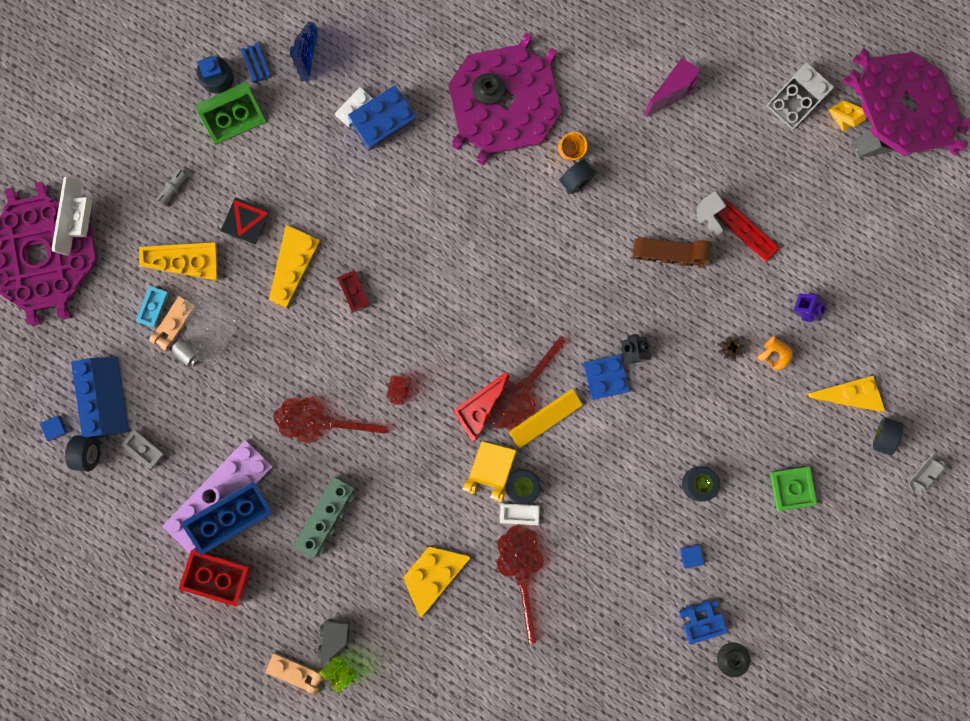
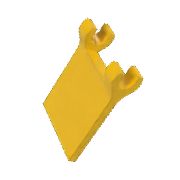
M481 441L470 476L465 482L463 490L475 494L477 483L493 487L494 490L492 491L491 498L495 501L503 502L505 487L517 451Z

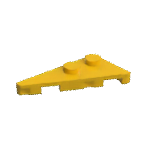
M874 376L808 394L810 398L815 400L854 406L877 412L885 411Z

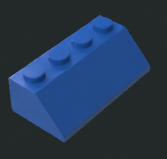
M118 357L87 358L72 361L71 365L82 437L101 438L129 432Z
M252 481L181 522V525L199 554L202 555L272 514V511L257 485Z

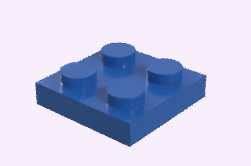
M621 355L583 363L591 400L630 392Z

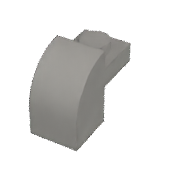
M717 190L711 192L700 202L697 209V218L700 224L707 220L706 226L710 232H715L718 235L724 231V228L714 214L725 208L726 203Z

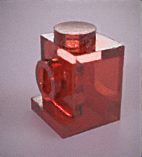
M391 375L386 396L391 404L401 406L403 399H407L409 387L406 386L407 384L411 385V379Z

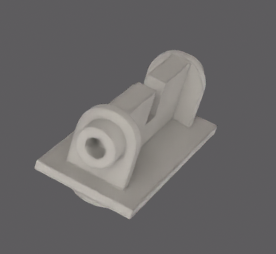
M932 454L923 461L919 470L910 476L908 484L911 490L919 494L926 493L934 483V480L929 477L932 476L938 479L946 470L945 467L947 465L943 461L937 462L935 455Z

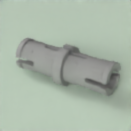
M178 169L169 183H165L166 187L156 200L167 206L175 193L178 194V189L188 176Z

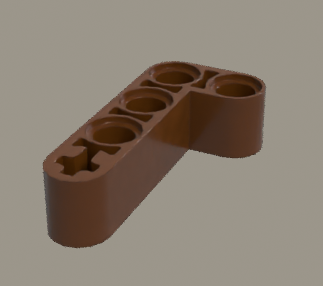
M635 238L632 258L652 262L659 260L661 263L668 264L680 263L679 265L691 267L698 265L699 268H702L710 262L712 242L697 240L693 244L649 238Z

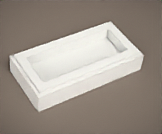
M501 503L500 523L539 525L540 506Z

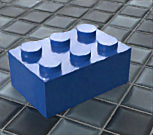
M396 85L348 114V120L368 150L402 130L416 119L415 114Z

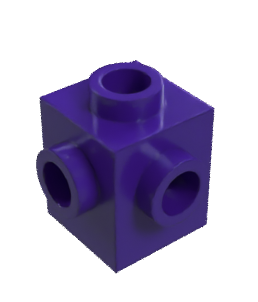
M799 293L794 312L801 316L803 321H821L822 316L826 312V303L817 294Z

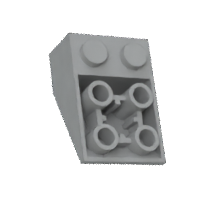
M806 62L769 101L766 107L791 130H794L833 90L834 86Z

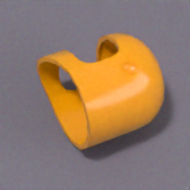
M571 132L563 136L558 144L560 156L568 161H575L583 157L587 151L586 138L578 132Z
M773 336L764 345L768 349L757 356V359L760 361H767L771 368L782 370L791 362L793 350ZM772 351L780 354V359L776 363L767 358Z

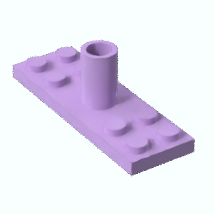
M245 440L162 527L190 553L196 547L185 532L181 522L252 481L257 485L274 466ZM214 492L216 493L215 501L212 498Z

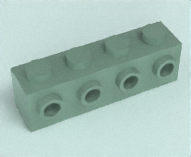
M333 477L293 547L312 558H316L317 555L321 556L327 547L324 544L328 537L331 539L337 529L334 527L337 520L341 521L346 513V510H344L347 503L351 504L354 500L356 488L337 477Z

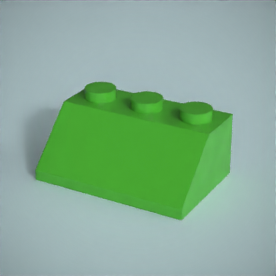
M247 82L196 104L197 112L215 145L266 122Z

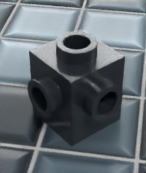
M639 334L627 336L628 339L620 341L624 363H639L651 360L650 345L647 337H639Z

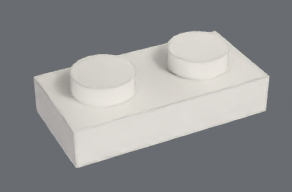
M359 87L337 110L335 115L350 127L352 124L348 120V114L373 98Z

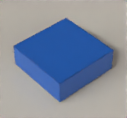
M59 415L40 423L47 441H52L67 434Z
M700 545L680 548L684 568L704 565Z

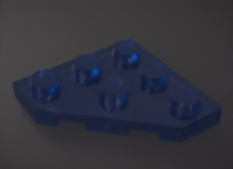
M307 22L296 37L294 46L290 48V58L293 59V64L296 66L297 74H299L301 81L309 82L318 34L315 22Z

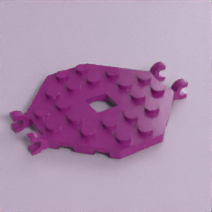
M527 32L524 34L519 45L469 54L448 84L459 133L452 140V146L459 150L463 142L467 140L480 148L482 151L477 156V162L481 165H484L490 155L497 154V152L522 149L531 145H541L561 115L550 66L556 58L557 51L551 47L544 60L527 50L532 42V35ZM484 73H493L503 80L505 90L516 96L508 110L496 103L486 105L476 100L472 92V85L478 76ZM489 84L486 86L487 89L492 88Z
M863 48L859 55L856 54L852 61L864 67L860 75L858 71L853 69L849 76H845L843 83L852 86L856 94L861 96L863 101L861 107L866 119H870L872 124L871 132L874 137L903 156L916 152H928L938 148H946L956 156L960 149L962 151L966 149L968 143L962 140H954L957 129L963 134L967 132L968 127L970 128V118L963 119L961 117L943 71L914 52L871 58L869 57V51ZM904 94L910 95L917 104L915 112L901 104Z
M44 182L35 183L37 196L21 200L19 199L18 191L14 192L13 188L5 189L7 204L0 216V295L26 311V322L28 325L32 324V326L40 325L37 311L56 307L58 318H62V320L71 318L67 304L98 261L92 224L90 223L88 224L86 237H73L70 255H63L52 251L59 203L48 197V185H44ZM45 244L47 259L43 262L31 264L28 247Z

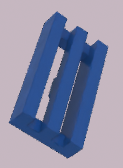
M258 42L254 43V46H247L248 48L246 49L244 47L241 48L254 84L271 78ZM254 50L258 52L266 75H263L253 52ZM248 52H250L252 60L258 72V78H256L250 61L248 59V56L246 54Z

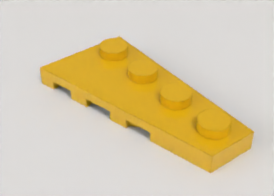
M288 225L285 226L269 297L270 301L288 308L320 244V240Z
M215 242L139 247L141 267L218 281V253Z

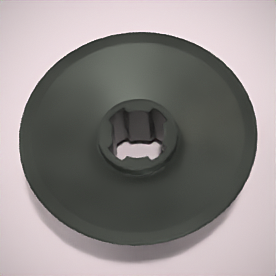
M484 73L473 82L472 92L480 103L492 105L503 98L505 84L498 75ZM489 84L492 88L487 89L486 86Z
M731 642L722 646L718 651L717 665L723 674L729 677H739L745 674L750 667V654L743 645ZM736 656L739 661L734 665L731 659Z

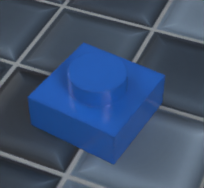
M216 55L198 61L205 81L223 75Z

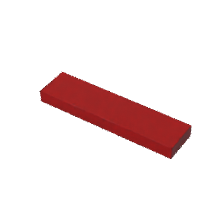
M724 197L723 200L726 203V207L714 215L767 262L779 247Z

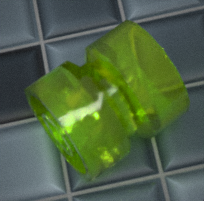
M339 654L319 672L325 681L331 682L330 686L337 694L357 676L350 667H345L346 662Z

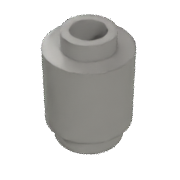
M180 339L172 347L174 355L188 367L196 366L201 361V352L188 340Z

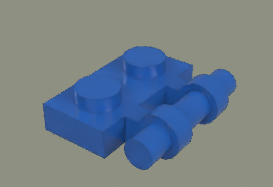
M716 599L702 601V604L693 607L689 605L685 609L678 611L680 618L688 617L690 621L683 624L688 644L691 645L728 633L722 614H713L712 609L719 607ZM705 611L707 617L697 620L695 614Z

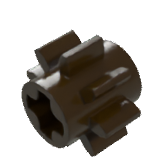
M728 337L726 339L727 343L725 341L720 342V345L723 347L718 352H723V359L730 357L734 361L736 360L735 355L739 357L743 355L740 350L744 345L739 344V338L732 340L731 337ZM728 347H734L735 350H728Z

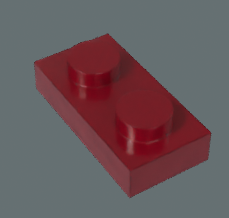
M355 270L337 277L352 313L370 306Z

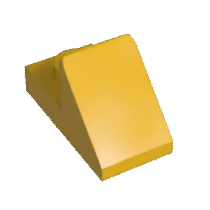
M845 100L829 109L843 131L852 126L855 127L866 120L861 107Z

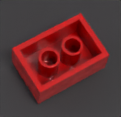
M194 549L190 552L178 589L237 607L242 604L254 566L210 552L200 555L198 550Z

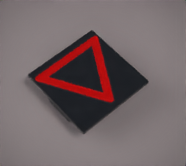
M235 197L221 232L256 245L270 210Z

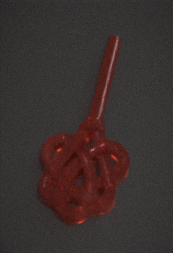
M558 338L527 378L522 379L516 385L508 380L505 386L508 389L502 392L489 416V423L493 428L512 430L520 424L523 418L530 417L534 413L536 405L534 399L528 393L531 391L535 379L566 342L563 338ZM524 388L522 394L518 395V391ZM509 395H511L510 398H508V399H506V400H504V401L501 402V399H503V398L508 397ZM517 402H520L518 412L515 413ZM527 402L529 404V409L527 411H524ZM510 405L509 411L504 412L503 409ZM495 418H499L500 422H496Z
M307 397L301 401L295 398H288L273 414L274 422L279 426V432L282 436L288 438L296 437L300 442L307 444L313 443L319 438L321 429L327 430L333 427L387 433V426L334 420L333 417L323 415L321 401L314 397ZM309 404H314L316 406V410L310 407ZM303 409V410H305L306 412L310 413L311 415L308 416L307 414L303 413L301 410ZM297 416L301 418V420L294 421L293 418ZM317 419H319V420L324 421V422H323V423H316L315 421H316ZM309 424L308 427L298 429V427H302ZM312 433L310 437L304 436L306 434Z
M512 526L497 541V548L500 553L497 559V569L500 574L506 577L514 576L516 579V584L521 592L528 644L536 643L528 592L530 573L538 572L542 568L544 560L542 554L537 550L536 536L519 526ZM517 532L519 535L515 537L512 536L513 533ZM517 545L521 546L519 555L515 550ZM527 550H528L529 553H528V557H527V560H526V563H525V562H524V559H525V556H526V552H527ZM509 553L511 554V556L513 557V559L516 561L515 565H514V563L512 562V560L510 559V557L508 556ZM534 557H536L537 562L534 566H532ZM504 561L510 570H507L503 567ZM520 568H522V569L524 570V571H523V578L521 577V574L519 573Z

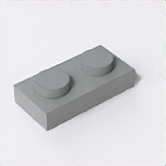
M133 430L121 444L149 469H153L165 455L137 430Z

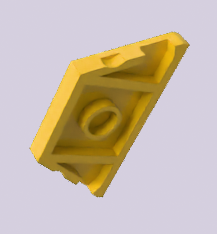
M429 546L403 578L420 617L426 613L468 562L469 556Z

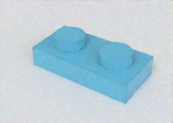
M149 286L136 322L156 329L170 293Z

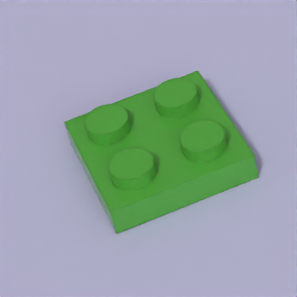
M810 467L770 472L777 511L817 505Z

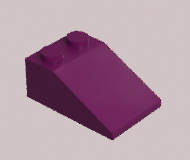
M681 58L650 100L644 115L647 117L683 99L686 94L690 95L700 79L697 77L700 69L684 58Z

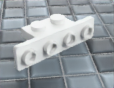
M64 177L52 245V251L63 255H70L73 237L87 236L92 206L91 199L79 198L82 183L70 177Z

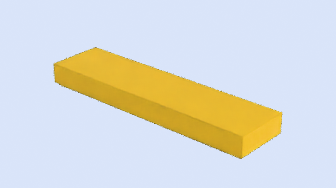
M571 389L509 431V434L520 449L582 406V403L575 391Z

